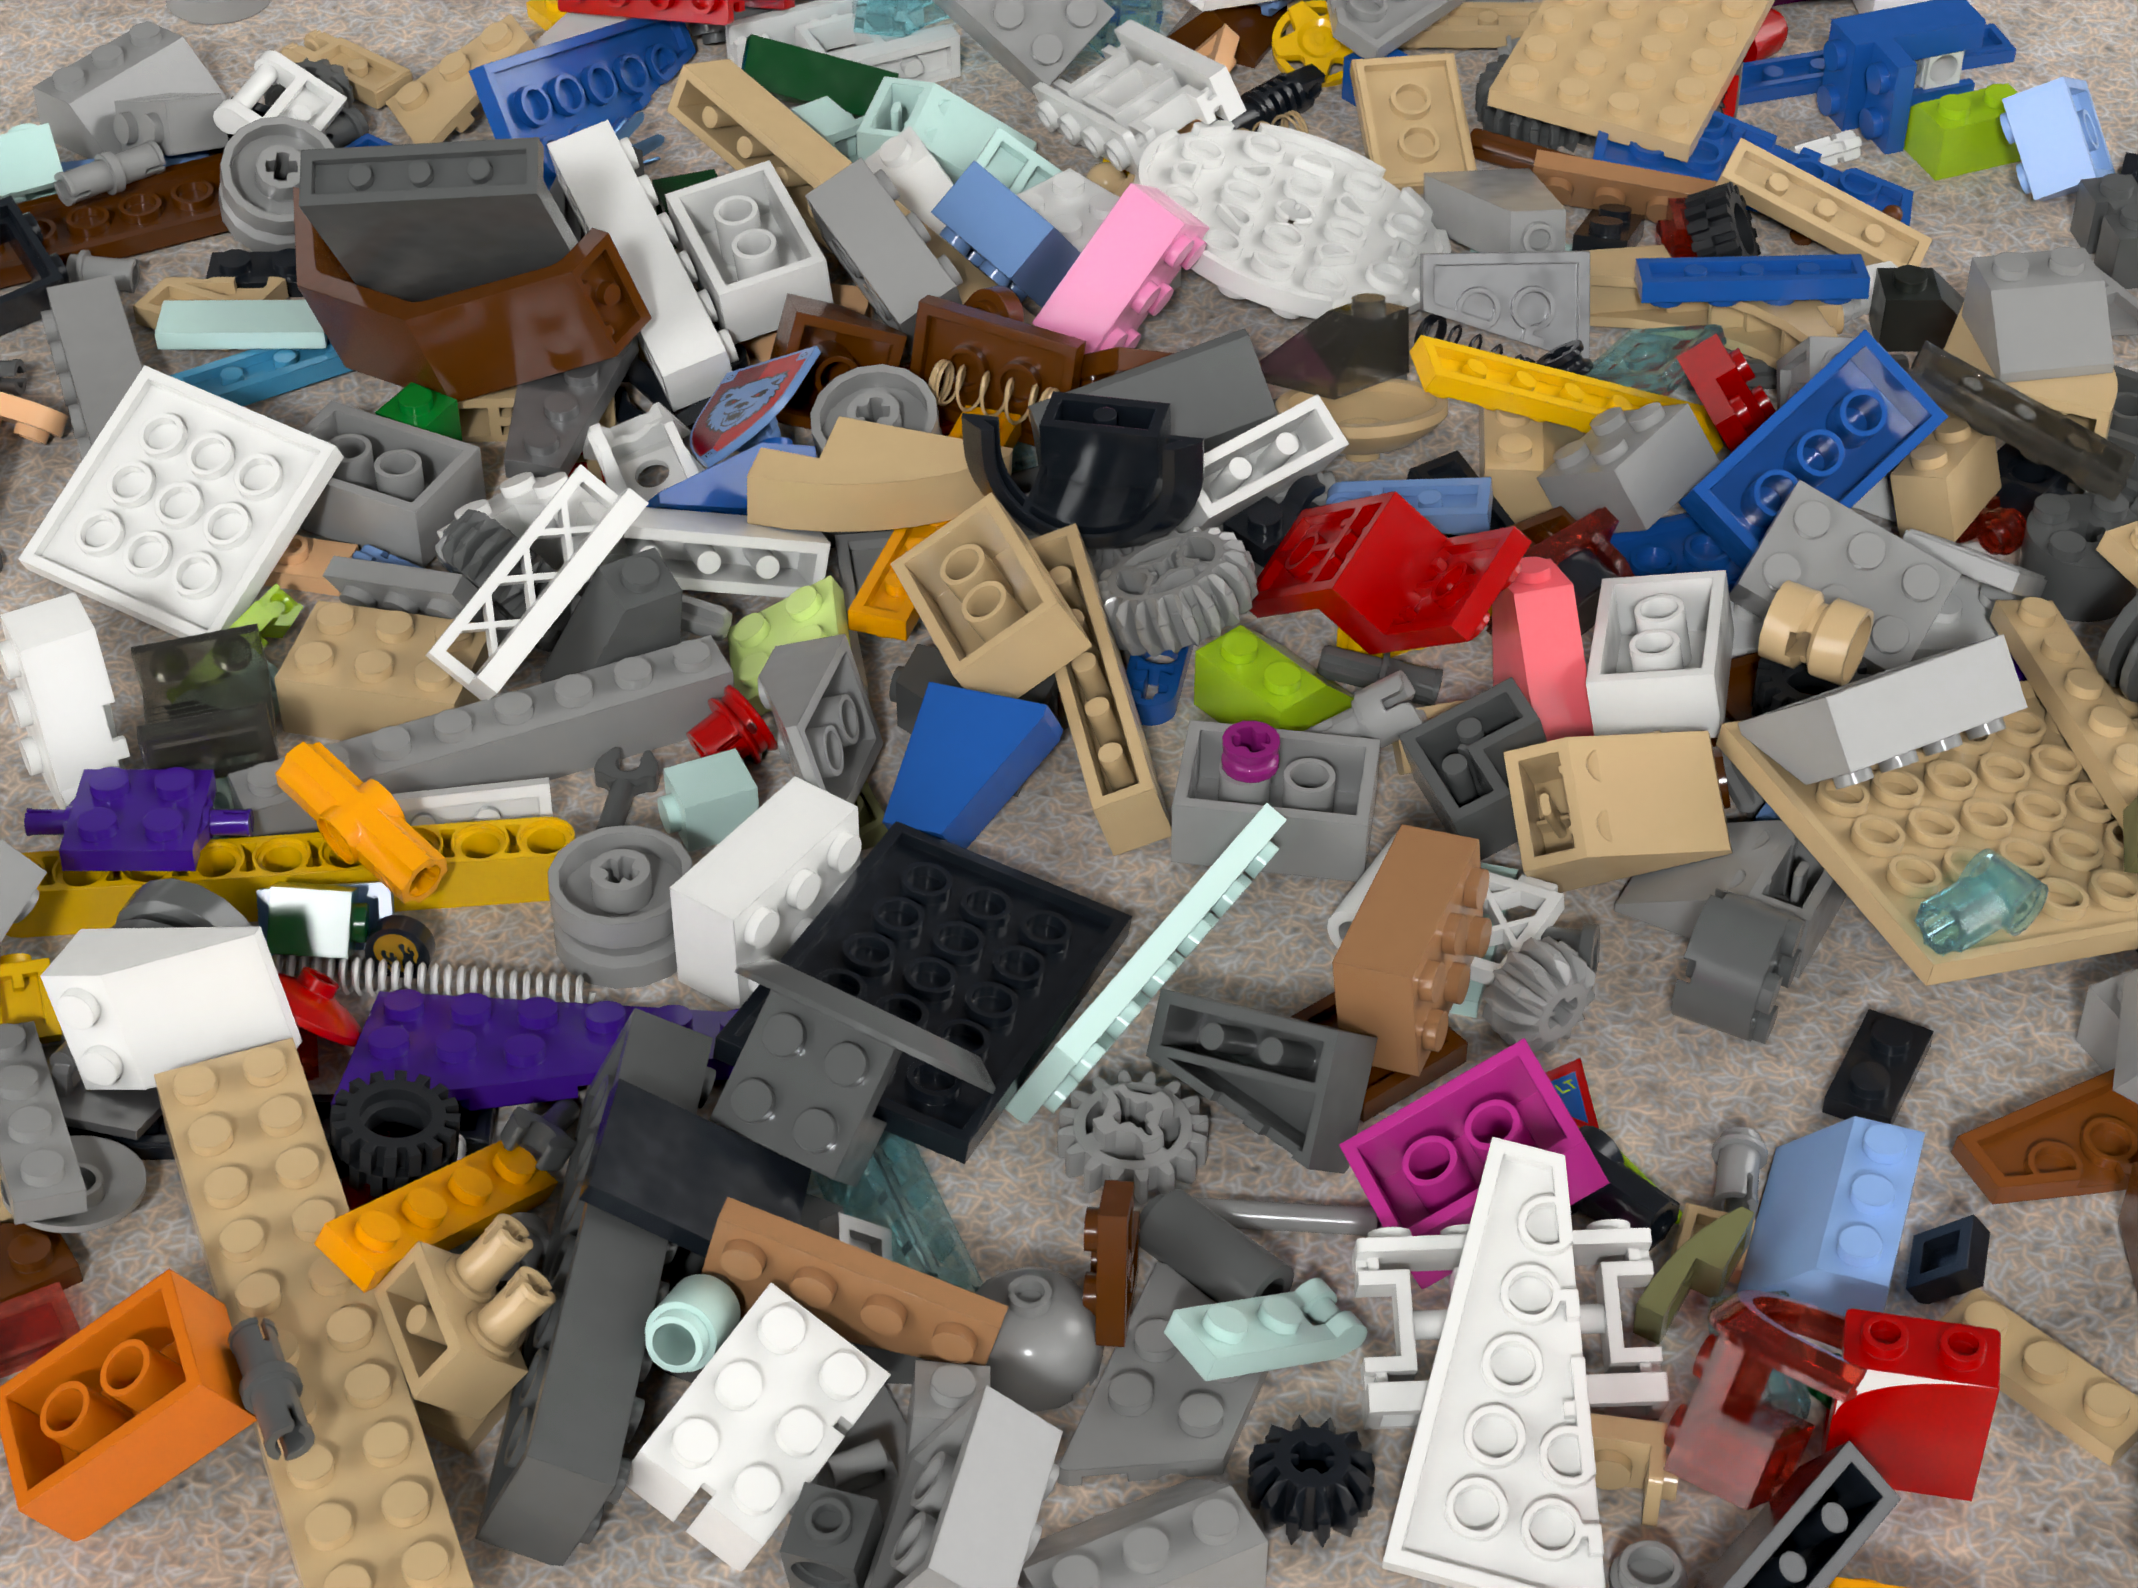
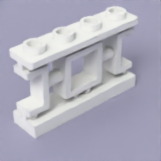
M816 0L795 5V7L785 10H774L737 19L732 24L725 25L727 59L733 61L740 68L742 66L747 37L753 34L899 73L898 78L935 83L961 76L960 35L953 26L945 27L940 25L920 30L919 28L924 27L923 0ZM852 44L857 45L854 47L826 53L827 50L844 47ZM778 99L791 111L792 108L800 106V104Z
M1131 19L1114 30L1121 45L1116 48L1109 44L1103 48L1102 52L1106 60L1073 83L1058 78L1052 83L1054 88L1042 82L1032 87L1039 102L1035 106L1036 114L1048 131L1053 132L1057 130L1071 144L1076 145L1078 143L1087 148L1094 157L1099 158L1101 156L1110 161L1117 170H1126L1133 175L1136 174L1142 153L1146 147L1164 132L1171 129L1177 132L1195 119L1207 125L1217 120L1216 116L1231 122L1247 111L1226 66Z
M1622 1219L1595 1221L1588 1224L1586 1230H1572L1574 1266L1599 1265L1595 1273L1597 1304H1580L1581 1334H1601L1604 1374H1587L1590 1413L1634 1419H1659L1670 1402L1667 1372H1661V1364L1663 1362L1662 1346L1624 1348L1618 1288L1647 1287L1654 1275L1653 1262L1649 1259V1249L1652 1245L1651 1229L1631 1228L1630 1222ZM1470 1224L1449 1226L1442 1229L1440 1235L1412 1236L1411 1230L1403 1227H1384L1370 1231L1367 1234V1238L1356 1240L1351 1257L1352 1272L1355 1273V1298L1392 1297L1396 1356L1364 1357L1360 1369L1361 1384H1363L1364 1390L1361 1401L1364 1430L1417 1428L1429 1380L1414 1381L1418 1370L1415 1340L1440 1339L1448 1309L1413 1310L1410 1272L1453 1270L1449 1279L1451 1299Z

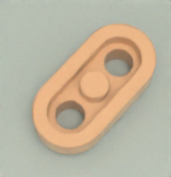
M0 392V425L2 421L15 424L13 434L44 445L47 444L50 435L57 438L62 437L69 418L68 415L36 402Z

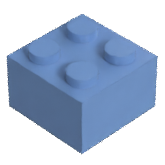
M975 160L931 211L945 225V228L939 235L980 271L989 276L998 286H1005L1011 289L1021 303L1028 296L1043 308L1081 254L1052 224Z

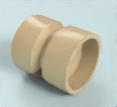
M1787 580L1777 591L1764 619L1759 637L1758 655L1792 669L1802 662L1806 663L1808 673L1811 676L1839 686L1846 685L1854 676L1867 648L1874 621V612L1871 609L1837 598L1831 604H1826L1821 591Z

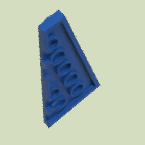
M1716 110L1708 126L1704 129V133L1700 137L1695 150L1690 155L1688 163L1666 157L1664 152L1659 150L1644 149L1630 141L1629 146L1608 140V133L1598 130L1592 159L1718 181L1740 138H1743L1881 212L1890 204L1899 206L1903 212L1900 222L1910 226L1913 191L1855 167L1844 172L1822 164L1820 162L1822 154L1806 147L1802 148L1800 154L1775 144L1777 135ZM1746 205V210L1759 212L1756 209Z

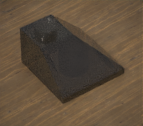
M1363 293L1354 295L1351 298V303L1327 311L1260 360L1259 363H1261L1266 383L1312 395L1318 394L1321 397L1336 400L1409 373V307L1387 303L1385 296L1381 294Z

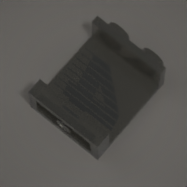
M257 623L131 647L132 659L143 693L145 725L136 727L138 746L145 769H167L172 767L214 769L215 779L228 777L229 773L280 759L270 670Z

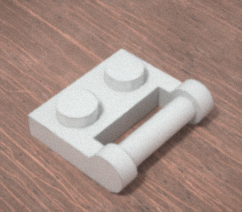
M268 50L255 62V72L232 99L224 100L214 111L213 119L220 130L232 135L239 128L259 118L279 116L305 121L324 133L342 110L347 97L281 53ZM280 84L286 88L263 117L251 110L271 85Z

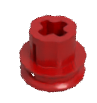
M730 684L725 686L723 697L707 700L712 713L686 732L690 744L700 758L736 748L742 760L748 756L755 764H759L762 760L761 753L766 749L768 751L778 749L777 742L764 720L748 700Z

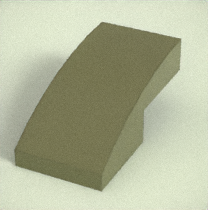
M1741 1206L1716 1219L1684 1243L1666 1261L1638 1300L1633 1333L1656 1344H1660L1691 1289L1718 1301L1749 1245L1755 1212Z

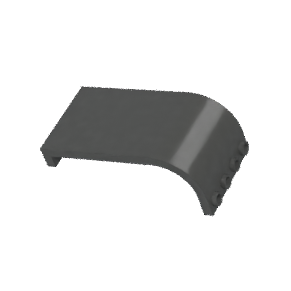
M539 137L301 150L300 209L356 285L406 301L421 302L551 266L564 258L585 236L564 191L560 190V194L551 195L543 181L544 146Z

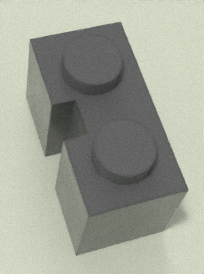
M2113 173L2099 178L2080 179L2070 228L2071 233L2080 247H2085L2088 254L2096 253L2094 264L2125 289L2138 288V183L2132 174L2122 175Z

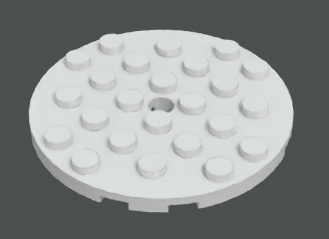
M1215 120L1209 125L1203 122H1194L1191 132L1179 134L1173 129L1168 130L1156 137L1142 153L1133 183L1158 188L1210 227L1202 238L1207 243L1206 248L1190 269L1216 284L1219 291L1225 296L1239 300L1248 299L1270 307L1274 313L1284 318L1297 319L1303 316L1335 322L1364 323L1391 320L1409 315L1420 310V253H1451V245L1446 230L1436 229L1431 221L1432 209L1411 187L1402 188L1400 191L1383 179L1386 169L1348 148L1305 132L1266 123H1260L1258 131L1255 132L1234 130L1233 123L1226 120ZM1292 220L1294 221V223L1290 224L1288 223V221Z

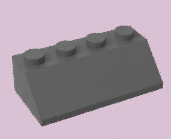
M1245 328L1065 392L1170 403L1171 435L1204 438V454L1278 415L1250 336ZM1050 398L1028 406L1039 469L1041 466L1039 424Z

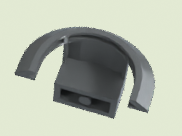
M771 958L738 965L734 971L771 989L709 1120L832 1180L857 1188L887 1124L873 1117V1114L902 1052L991 1094L994 1093L996 1087L981 1057Z

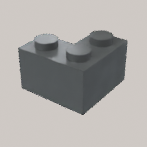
M1511 677L1399 735L1414 780L1447 833L1479 839L1480 861L1518 842L1503 752L1547 742L1539 717Z

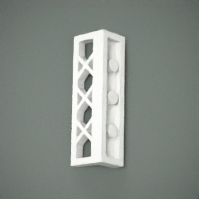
M580 464L425 656L481 701L491 699L500 691L649 503L630 487L619 496ZM579 486L607 508L595 525L570 527L567 500ZM558 513L559 528L545 529ZM586 536L573 551L572 537ZM561 538L564 559L562 567L558 572L533 574L530 546L536 539ZM520 560L523 575L507 576ZM549 582L536 598L534 583ZM524 584L526 612L520 619L495 621L492 593L498 586ZM482 607L484 622L469 623ZM511 629L498 645L496 630ZM485 631L489 658L475 674L447 652V649L461 633Z

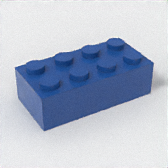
M1864 329L1678 503L1743 571L1785 499L1799 480L1844 506L1851 508L1949 416L1872 335Z

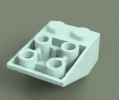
M884 76L857 130L858 159L862 158L865 160L880 149L888 139L897 136L908 126H911L954 184L974 160L976 161L998 127L1034 152L1037 150V142L934 82Z

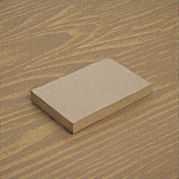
M1454 53L1351 60L1350 75L1365 157L1386 169L1383 179L1400 191L1402 188L1411 187L1417 194H1424V173L1477 170Z

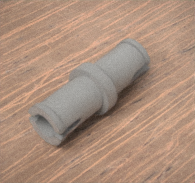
M148 140L141 145L116 154L110 151L99 153L95 156L93 162L65 172H58L54 175L56 180L54 186L63 204L72 206L79 201L104 192L110 195L121 193L129 183L154 174L163 173L165 171L163 165L166 164L165 158L158 144Z

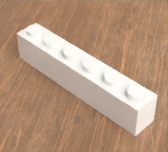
M609 120L548 143L547 147L558 181L585 235L591 228L610 234L652 317L638 333V342L673 412L711 397L725 375L732 372L730 363L739 360L738 354L727 329L716 331L713 322L718 321V316L707 290L703 289L696 292L693 283L698 282V277L687 251L684 250L676 253L673 245L678 243V238L666 212L656 214L653 207L658 206L659 202L647 174L637 177L634 170L640 168L630 140L628 137L618 140Z

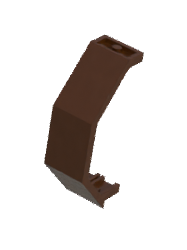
M293 187L297 286L345 368L401 387H406L410 382L457 399V402H461L616 357L652 319L610 234L595 228H591L564 258L551 266L421 302L406 301L356 285L300 209L299 188Z

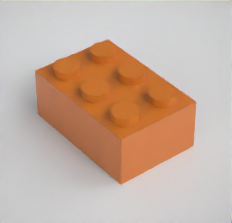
M169 1268L1 1385L0 1434L18 1511L74 1542L86 1539L257 1421L256 1415L245 1409L239 1393L242 1375L235 1355L232 1353L228 1343V1336L232 1326L226 1305Z

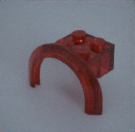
M1743 1290L1712 1305L1708 1313V1321L1719 1334L1717 1336L1711 1333L1697 1354L1692 1373L1700 1378L1690 1405L1682 1403L1675 1411L1667 1427L1664 1445L1672 1449L1663 1470L1746 1511L1770 1501L1798 1468L1815 1425L1762 1400L1761 1397L1772 1370L1775 1369L1843 1403L1855 1399L1858 1393L1856 1388L1863 1380L1867 1369L1794 1334L1796 1333L1842 1350L1845 1317L1796 1299L1757 1290Z

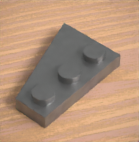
M1590 251L1420 253V310L1548 351L1564 343L1580 340L1584 345L1581 355L1583 358H1589Z

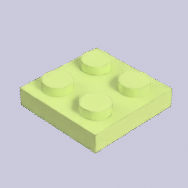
M831 575L811 586H803L797 589L789 597L758 613H751L743 617L737 624L729 627L728 644L730 665L734 675V688L748 700L760 716L771 711V709H766L760 700L758 677L775 646L846 634L851 649L844 591Z

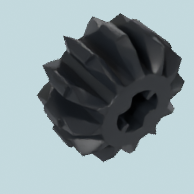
M1299 1415L1292 1426V1431L1271 1425L1268 1435L1265 1436V1443L1254 1445L1253 1452L1249 1457L1248 1474L1251 1477L1247 1479V1497L1250 1501V1508L1260 1510V1519L1263 1522L1264 1531L1282 1527L1286 1524L1285 1534L1291 1545L1302 1535L1303 1531L1313 1532V1536L1322 1548L1330 1538L1331 1527L1334 1531L1345 1536H1352L1354 1528L1358 1525V1517H1368V1511L1372 1508L1374 1499V1487L1372 1484H1374L1375 1465L1372 1461V1454L1361 1450L1362 1444L1359 1441L1357 1431L1337 1435L1331 1417L1320 1427H1309Z

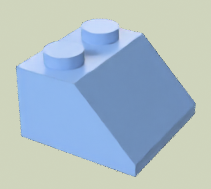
M2063 76L2002 99L2006 112L2000 114L2001 126L2007 141L2010 144L2016 142L2022 163L2016 165L2017 176L2025 194L2032 193L2035 201H2047L2076 193L2079 189L2080 179L2099 178L2115 173L2086 81Z

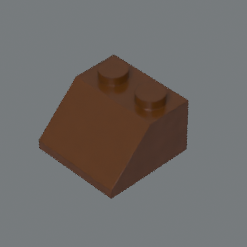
M787 293L770 360L816 345L821 353L792 398L776 415L778 423L811 430L810 412L817 396L835 377L862 366L885 364L899 367L907 335L842 305Z

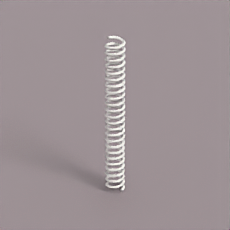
M275 954L273 962L277 973H281L283 955ZM288 955L286 974L294 976L296 955ZM309 956L300 957L299 974L303 967H309ZM357 956L352 962V985L349 989L345 981L348 973V959L340 958L338 968V985L340 987L337 992L342 989L346 995H349L355 990L359 996H362L368 991L372 997H376L379 991L387 992L385 988L387 961L384 958L379 962L378 987L375 991H373L372 987L374 961L371 957L365 964V986L362 990L359 987L361 974L360 958ZM322 957L313 958L312 969L321 972ZM327 957L325 975L333 979L335 958ZM397 959L392 963L391 988L388 992L399 990L398 982L401 966ZM408 961L405 965L404 989H411L414 970L411 961ZM424 962L419 964L417 971V991L422 994H426L424 984L427 967ZM437 963L431 967V987L428 994L439 995L437 985L440 967ZM450 964L444 969L442 995H452L450 987L453 968ZM463 965L457 971L455 996L464 994L466 968ZM476 966L471 969L469 993H477L479 969ZM489 967L484 970L482 994L491 998L492 970ZM502 968L497 972L495 998L504 999L505 971ZM515 969L510 974L508 999H517L518 972ZM528 970L523 975L521 1000L530 998L531 973ZM542 971L536 977L535 997H543L545 977ZM555 972L550 975L548 998L556 1001L558 976ZM568 973L563 977L561 1002H570L571 977ZM581 974L576 979L574 1003H583L584 978ZM589 992L588 1004L594 1002L595 992Z

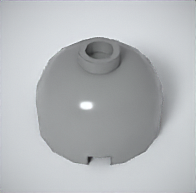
M1027 1266L1005 1270L986 1280L978 1289L976 1294L1009 1306L986 1363V1366H990L991 1388L1030 1412L1060 1408L1073 1401V1394L1083 1389L1088 1382L1091 1386L1099 1375L1103 1357V1346H1098L1095 1342L1096 1316L1083 1306V1290L1071 1278L1053 1269Z

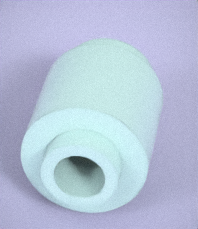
M695 1274L682 1279L652 1311L647 1319L645 1344L651 1359L662 1369L673 1373L693 1372L706 1366L740 1322V1305L732 1289L722 1280L711 1275Z

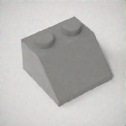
M2058 247L2051 251L2028 253L2002 252L1995 256L1972 257L1962 317L1998 383L2113 373L2115 362L2105 280L2085 247Z

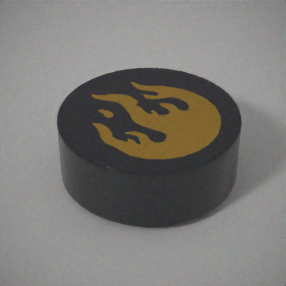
M390 915L381 918L374 924L366 941L364 951L366 960L370 957L373 959L375 972L378 973L379 962L384 958L387 961V976L391 977L392 963L397 959L401 966L400 977L404 978L405 965L408 961H411L414 966L413 979H417L419 964L424 962L428 970L436 944L431 931L420 921L405 915Z

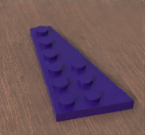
M400 989L392 992L379 991L333 1097L331 1106L335 1105V1096L341 1089L349 1092V1082L360 1077L368 1085L370 1084V1073L382 1071L385 1080H394L395 1070L407 1071V1081L415 1082L419 1073L431 1077L430 1089L439 1083L443 1084L449 1089L448 1099L455 1097L462 1107L470 1111L578 1098V1086L591 1084L634 1008L712 1037L713 1041L707 1067L716 1070L714 1081L728 1080L734 1067L713 1058L715 1039L739 1009L724 1012L690 1010L681 1005H666L656 1008L623 1006L614 1001H599L588 1004L556 1002L547 997H532L520 1000L488 998L479 993L452 996L422 994L412 989Z

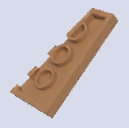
M727 1197L718 1216L701 1274L711 1275L722 1280L732 1289L738 1299L740 1317L742 1318L768 1285L773 1283L848 1342L937 1362L986 1366L1009 1307L730 1197Z

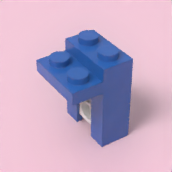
M1931 0L1831 19L1829 40L1825 43L1823 49L1825 66L1822 86L1817 91V104L1821 114L1829 116L1841 131L1860 128L1863 137L1867 140L1871 139L1884 155L1902 152L1911 106L1939 99L1947 94H1961L1974 91L1975 82L1971 78L1960 80L1964 51L1982 47L1986 20L1967 0Z

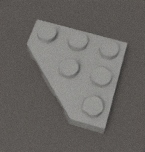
M1326 0L1333 38L1350 48L1356 55L1367 59L1385 57L1460 6L1463 0Z

